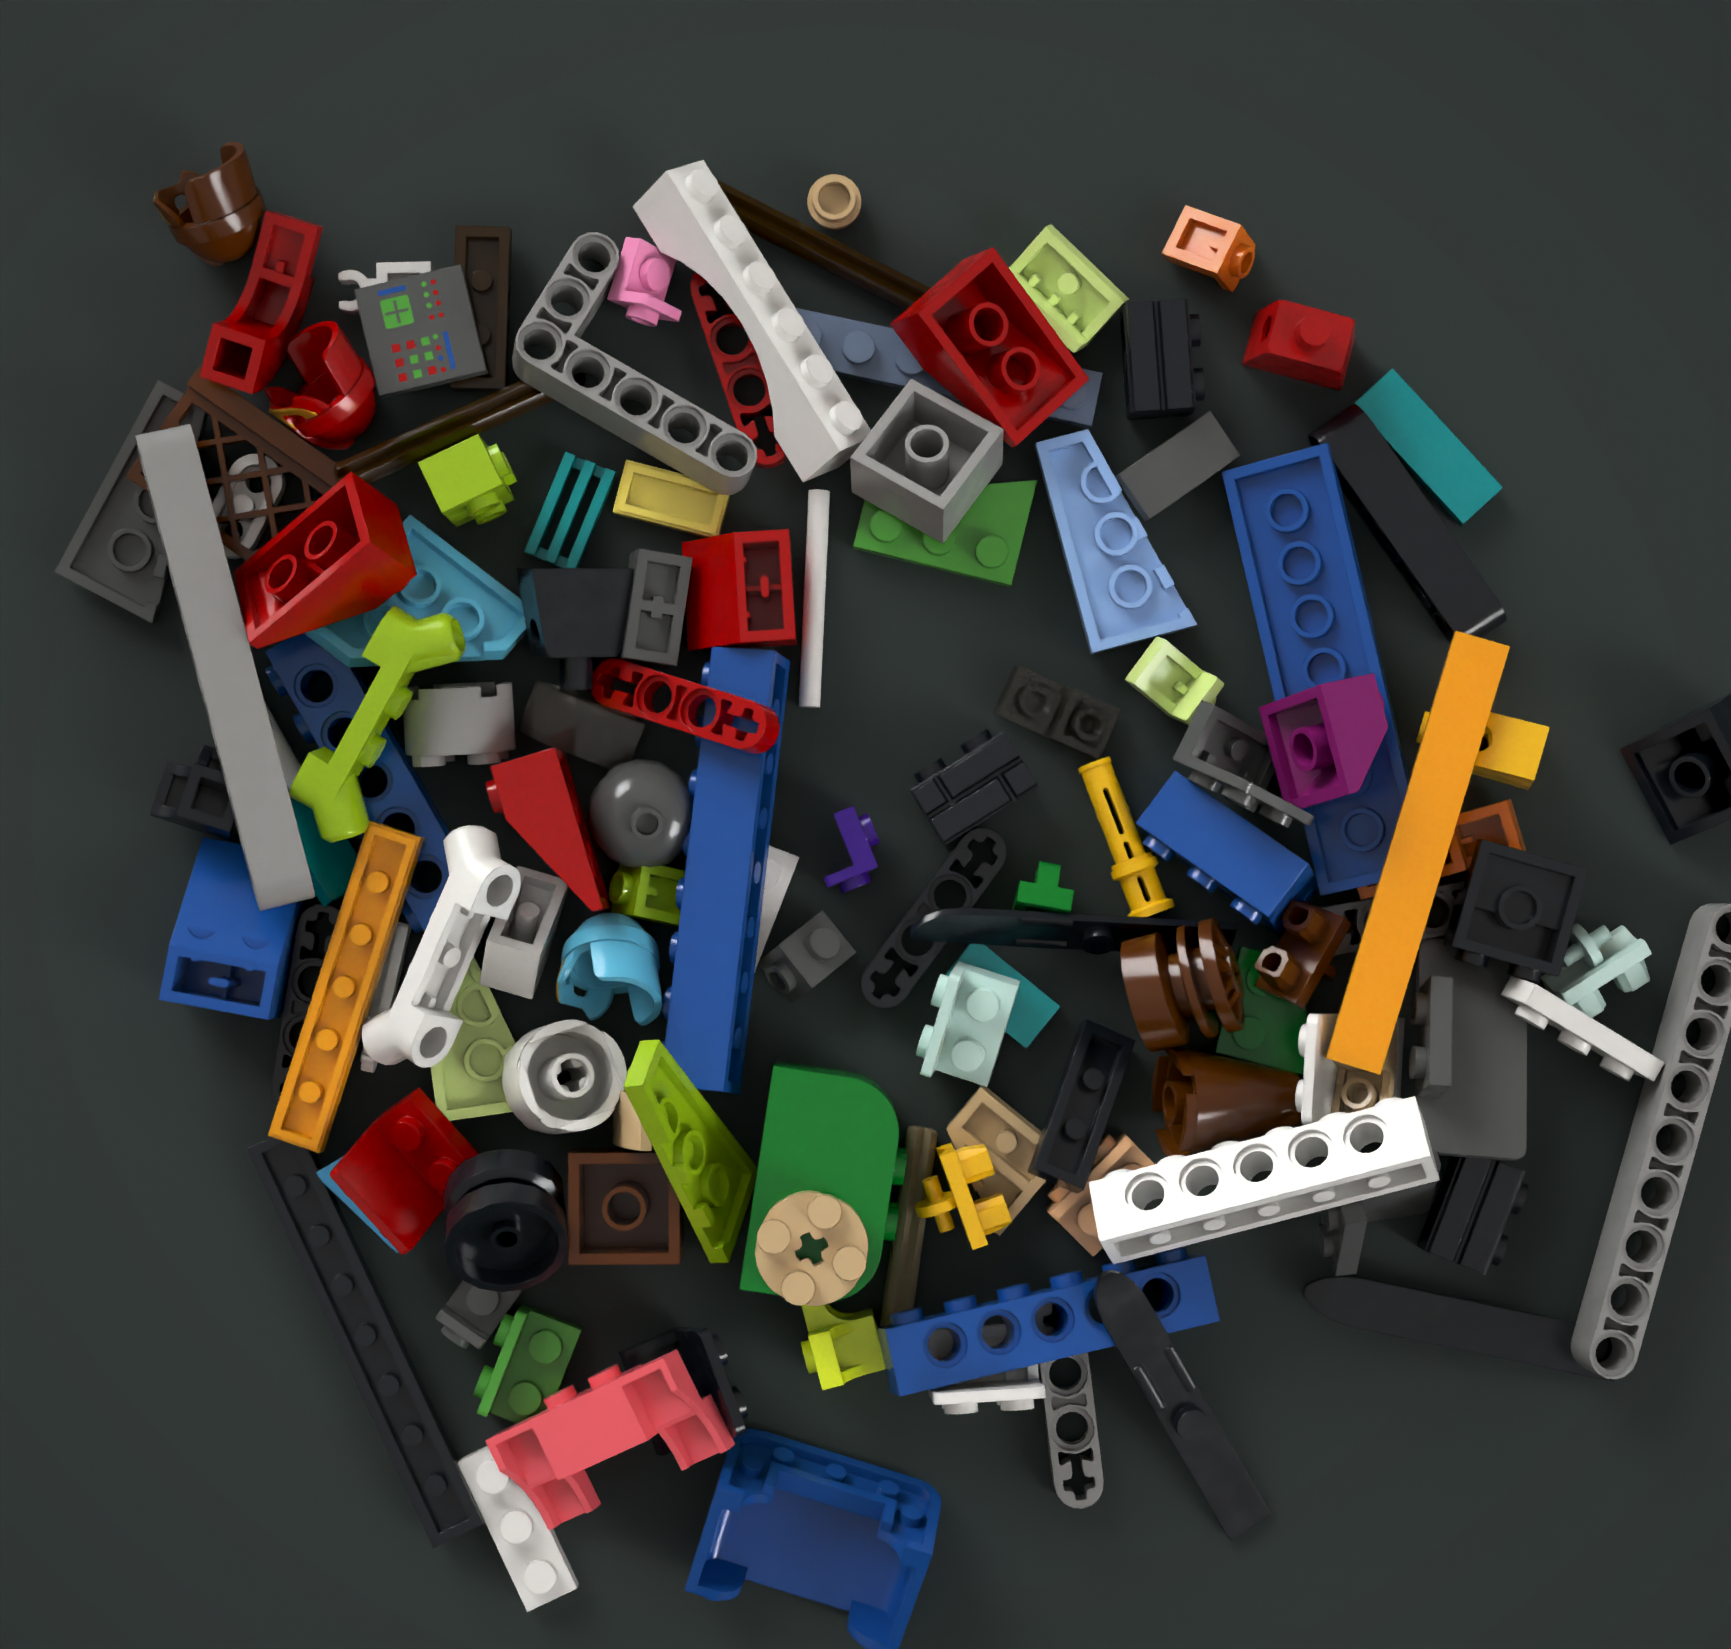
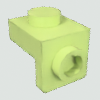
M1158 636L1154 638L1124 679L1166 715L1187 725H1190L1201 700L1215 705L1216 696L1224 686V682L1218 677L1200 669L1170 642Z

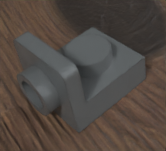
M462 1281L435 1318L444 1325L441 1332L450 1341L464 1349H468L471 1344L477 1349H481L523 1290L491 1291L479 1289Z

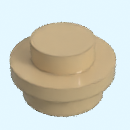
M838 174L823 176L809 190L807 197L808 211L812 219L821 227L831 230L845 228L852 224L860 213L861 195L859 189L852 180Z

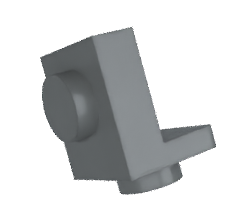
M822 910L759 960V965L765 971V976L770 986L779 994L784 995L790 1003H794L857 952Z

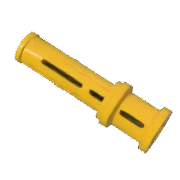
M1108 756L1078 768V771L1082 775L1097 820L1101 825L1116 864L1111 866L1112 872L1110 874L1113 881L1120 882L1131 911L1127 916L1147 918L1173 908L1175 904L1173 899L1166 898L1155 870L1159 863L1156 855L1153 856L1151 851L1146 853L1130 808L1112 767V760ZM1103 790L1107 791L1123 834H1120ZM1124 843H1126L1129 848V851L1132 856L1131 859H1129L1127 855ZM1137 878H1140L1142 882L1143 888L1148 898V902L1145 900Z

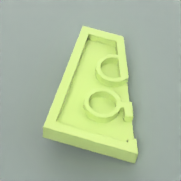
M474 956L449 1011L463 1020V1023L448 1054L439 1063L430 1067L435 1105L449 1121L512 1112L504 1095L502 1073L504 1057L516 1042L490 988L479 984L481 970Z

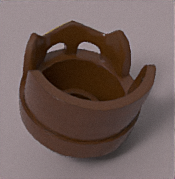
M227 142L221 147L222 165L202 175L194 171L183 170L177 184L158 190L154 195L153 203L167 222L176 242L185 245L198 258L212 266L224 265L226 262L235 261L253 249L259 238L263 214L266 211L260 189L255 184L244 145L239 142ZM181 194L185 195L188 204L178 209L175 204V197Z

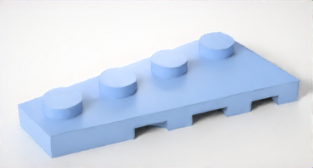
M1085 429L1035 443L1034 448L1090 655L1197 626L1189 608H1186L1175 589V583L1164 564L1162 565L1151 546L1138 517H1135L1123 496L1119 483L1090 431Z

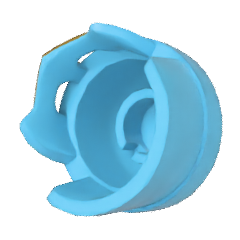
M606 912L585 920L574 934L566 940L562 949L561 967L556 982L558 1002L582 1009L588 1019L593 1021L600 1018L608 1010L614 994L628 992L635 1021L641 1026H646L655 1020L662 1010L658 944L636 920L620 913ZM574 986L587 991L585 996L576 995Z

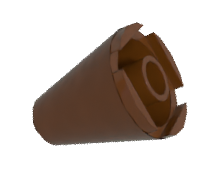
M1180 1047L1165 1049L1168 1056H1159L1156 1061L1152 1079V1112H1163L1165 1129H1155L1161 1149L1167 1156H1189L1205 1152L1221 1142H1242L1264 1136L1268 1131L1277 1127H1296L1301 1122V1113L1296 1110L1295 1092L1300 1078L1293 1071Z

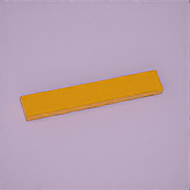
M369 821L370 824L364 833L268 1133L270 1137L317 1153L325 1150L362 1035V1027L366 1022L425 839L424 837L376 821Z

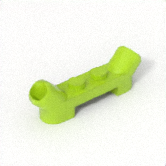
M394 605L385 614L374 631L361 656L381 668L335 752L325 746L309 752L289 791L291 798L313 810L320 838L330 843L360 835L368 828L370 819L358 776L364 765L371 768L381 755L387 742L385 738L381 737V734L390 718L397 720L409 704L413 691L407 687L415 672L459 661L465 652L466 643L461 625L449 613L443 612L417 619Z

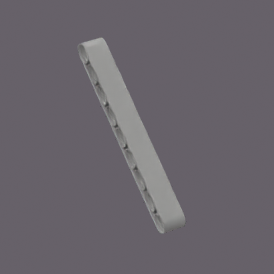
M186 424L135 435L143 474L259 911L314 898L315 893L191 425Z
M1709 903L1700 906L1693 913L1689 921L1652 1052L1653 1056L1665 1063L1654 1082L1648 1079L1644 1080L1572 1335L1571 1352L1575 1361L1581 1367L1606 1379L1625 1377L1633 1370L1637 1362L1730 1032L1731 904ZM1725 915L1730 924V931L1727 938L1721 941L1716 933V923L1719 917ZM1710 967L1715 975V985L1706 994L1702 989L1701 976L1704 970ZM1695 1019L1701 1031L1697 1043L1691 1046L1686 1038V1029L1689 1023ZM1681 1072L1685 1078L1686 1087L1683 1094L1676 1099L1671 1091V1082L1674 1076ZM1667 1125L1670 1129L1671 1141L1668 1147L1660 1152L1656 1144V1135L1663 1126ZM1653 1178L1656 1184V1194L1649 1203L1644 1204L1641 1198V1189L1648 1179ZM1638 1231L1642 1239L1641 1247L1634 1256L1629 1257L1626 1251V1242L1631 1234ZM1624 1284L1627 1291L1626 1300L1620 1308L1614 1310L1611 1305V1295L1619 1285ZM1610 1338L1612 1344L1611 1353L1606 1360L1598 1363L1596 1348L1603 1339Z

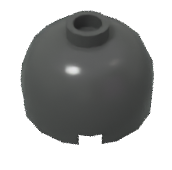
M636 759L616 765L607 773L608 775L600 780L597 788L595 787L590 796L588 821L595 842L608 858L627 868L637 869L641 866L655 867L670 864L683 853V842L691 827L694 800L689 792V785L678 772L659 761Z

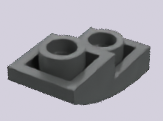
M1208 411L1120 472L1115 478L1146 522L1238 458L1240 454L1212 412Z

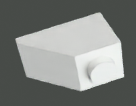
M517 866L521 875L519 895L508 920L495 918L486 940L479 984L532 999L549 956L568 891V885L559 877Z

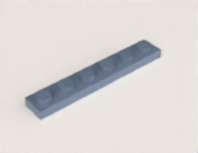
M796 308L837 376L903 389L909 380L913 379L950 400L959 401L920 366L893 328ZM1083 369L1089 380L1046 420L1090 429L1103 373Z

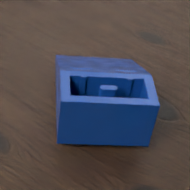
M202 837L169 943L159 1000L266 1020L281 1018L296 929L303 900L259 911L241 844Z

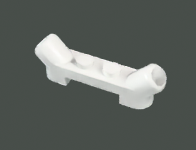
M467 825L451 831L443 840L449 871L448 880L430 917V921L392 1008L368 1019L362 1027L363 1047L366 1053L376 1062L384 1065H394L409 1059L419 1067H432L448 1054L456 1039L463 1020L449 1012L490 917L508 920L521 888V875L518 869L501 860L496 833L483 826Z

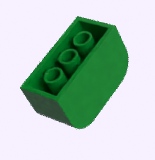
M776 1061L773 1065L739 1290L778 1295L766 1284L757 1267L755 1257L757 1232L770 1208L778 1201L793 1193L806 1190L831 1194L850 1204L860 1216L866 1229L868 1252L865 1271L854 1288L838 1300L848 1298L860 1291L875 1274L881 1259L883 1241L895 1240L899 1208L898 1202L890 1201L892 1184L903 1186L907 1152L906 1148L898 1147L899 1126L894 1105L885 1090L872 1079L859 1073ZM810 1232L803 1234L800 1237L802 1247L796 1250L800 1259L809 1257L813 1264L822 1261L821 1251L828 1247L825 1238L815 1240Z

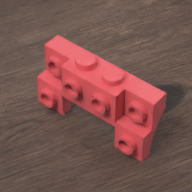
M677 1349L624 1372H621L618 1364L608 1367L588 1378L587 1380L591 1387L577 1393L574 1385L561 1389L543 1399L547 1407L546 1410L501 1430L485 1441L499 1471L511 1478L525 1491L541 1514L548 1530L583 1513L587 1514L601 1505L585 1471L586 1468L644 1443L658 1433L668 1445L681 1471L717 1453L721 1454L735 1445L712 1395L700 1397Z

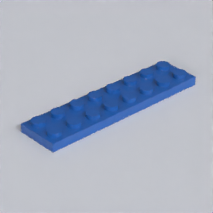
M1323 443L1222 471L1275 701L1320 684L1371 673L1375 675L1378 690L1384 700V712L1388 729L1359 791L1302 809L1315 816L1311 825L1304 824L1320 896L1378 883L1409 783V774L1337 469L1333 461L1330 444Z

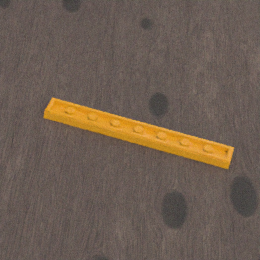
M1455 631L1327 1049L1325 1056L1327 1059L1381 1074L1510 646Z

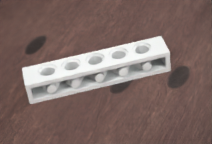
M1413 1096L1405 1099L1398 1097L1387 1098L1379 1101L1374 1107L1352 1113H1331L1322 1117L1318 1122L1295 1128L1288 1126L1277 1127L1268 1131L1265 1136L1242 1142H1221L1213 1146L1211 1150L1189 1156H1168L1161 1159L1155 1165L1136 1170H1115L1108 1173L1102 1179L1088 1183L1099 1242L1112 1263L1117 1264L1439 1181L1440 1178L1425 1121L1416 1097ZM1369 1143H1382L1381 1146L1373 1152H1360L1361 1149ZM1327 1157L1319 1166L1305 1167L1313 1158ZM1272 1171L1266 1179L1259 1182H1251L1252 1178L1259 1172ZM1217 1185L1212 1193L1206 1196H1197L1204 1187ZM1163 1199L1158 1207L1152 1210H1144L1145 1206L1152 1200Z

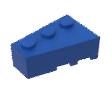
M1174 771L1136 822L1143 834L1147 836L1142 844L1153 854L1167 863L1170 862L1172 857L1176 858L1189 868L1185 875L1210 894H1213L1215 889H1217L1233 901L1230 907L1254 925H1257L1260 921L1280 937H1282L1286 930L1283 927L1281 918L1290 902L1297 901L1301 903L1305 901L1308 903L1318 890L1317 879L1309 863L1177 771Z

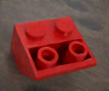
M789 529L733 532L682 542V556L693 557L685 607L688 652L711 651L712 646L760 648L797 645Z

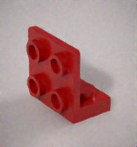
M418 1087L372 1122L332 1169L330 1176L344 1194L356 1204L400 1254L405 1255L415 1247L444 1209L443 1192L449 1175L463 1161L479 1153Z

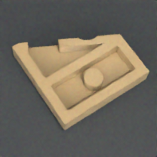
M980 1085L950 1121L946 1129L955 1149L985 1144L995 1175L980 1179L971 1184L974 1190L978 1192L980 1198L1001 1192L1013 1221L1046 1181L1027 1172L1042 1131L989 1088ZM1009 1225L995 1233L1000 1236Z

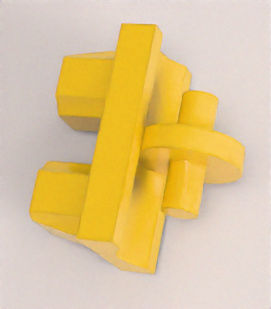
M951 1142L936 1147L950 1191H942L937 1175L923 1179L922 1184L927 1198L915 1204L914 1209L917 1217L928 1218L934 1216L939 1232L943 1233L955 1228L950 1210L957 1207L972 1250L988 1245L985 1236L1012 1223L1001 1192L975 1201L971 1197L967 1184L995 1175L985 1144L965 1146L956 1150Z

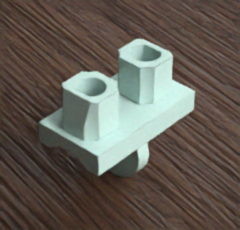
M1576 923L1573 925L1569 939L1572 945L1566 950L1560 975L1544 974L1541 976L1547 991L1593 1018L1604 1011V1007L1607 1005L1598 990L1601 986L1613 979L1616 986L1626 993L1635 991L1650 981L1644 959L1652 953L1645 940L1642 938L1636 939L1623 925L1611 932L1605 925H1602L1588 934L1580 924Z

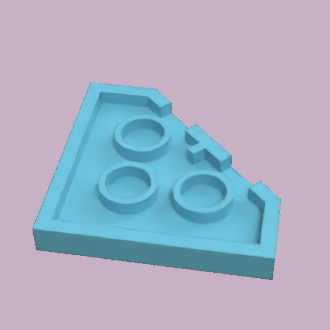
M409 515L402 523L417 575L409 581L402 591L392 595L377 609L305 633V635L350 668L378 666L361 655L380 621L394 605L417 619L443 612L449 613L456 618L461 625L466 643L464 654L456 662L502 660L524 637L527 629L522 600L412 515Z

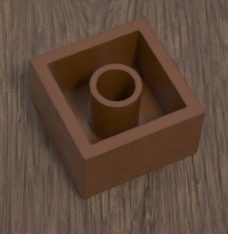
M626 1148L572 1149L568 1153V1265H677L681 1263L684 1257V1209L654 1148L652 1151H638Z

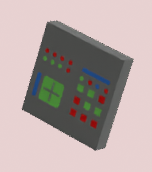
M461 264L354 289L378 393L382 399L488 374L464 269Z

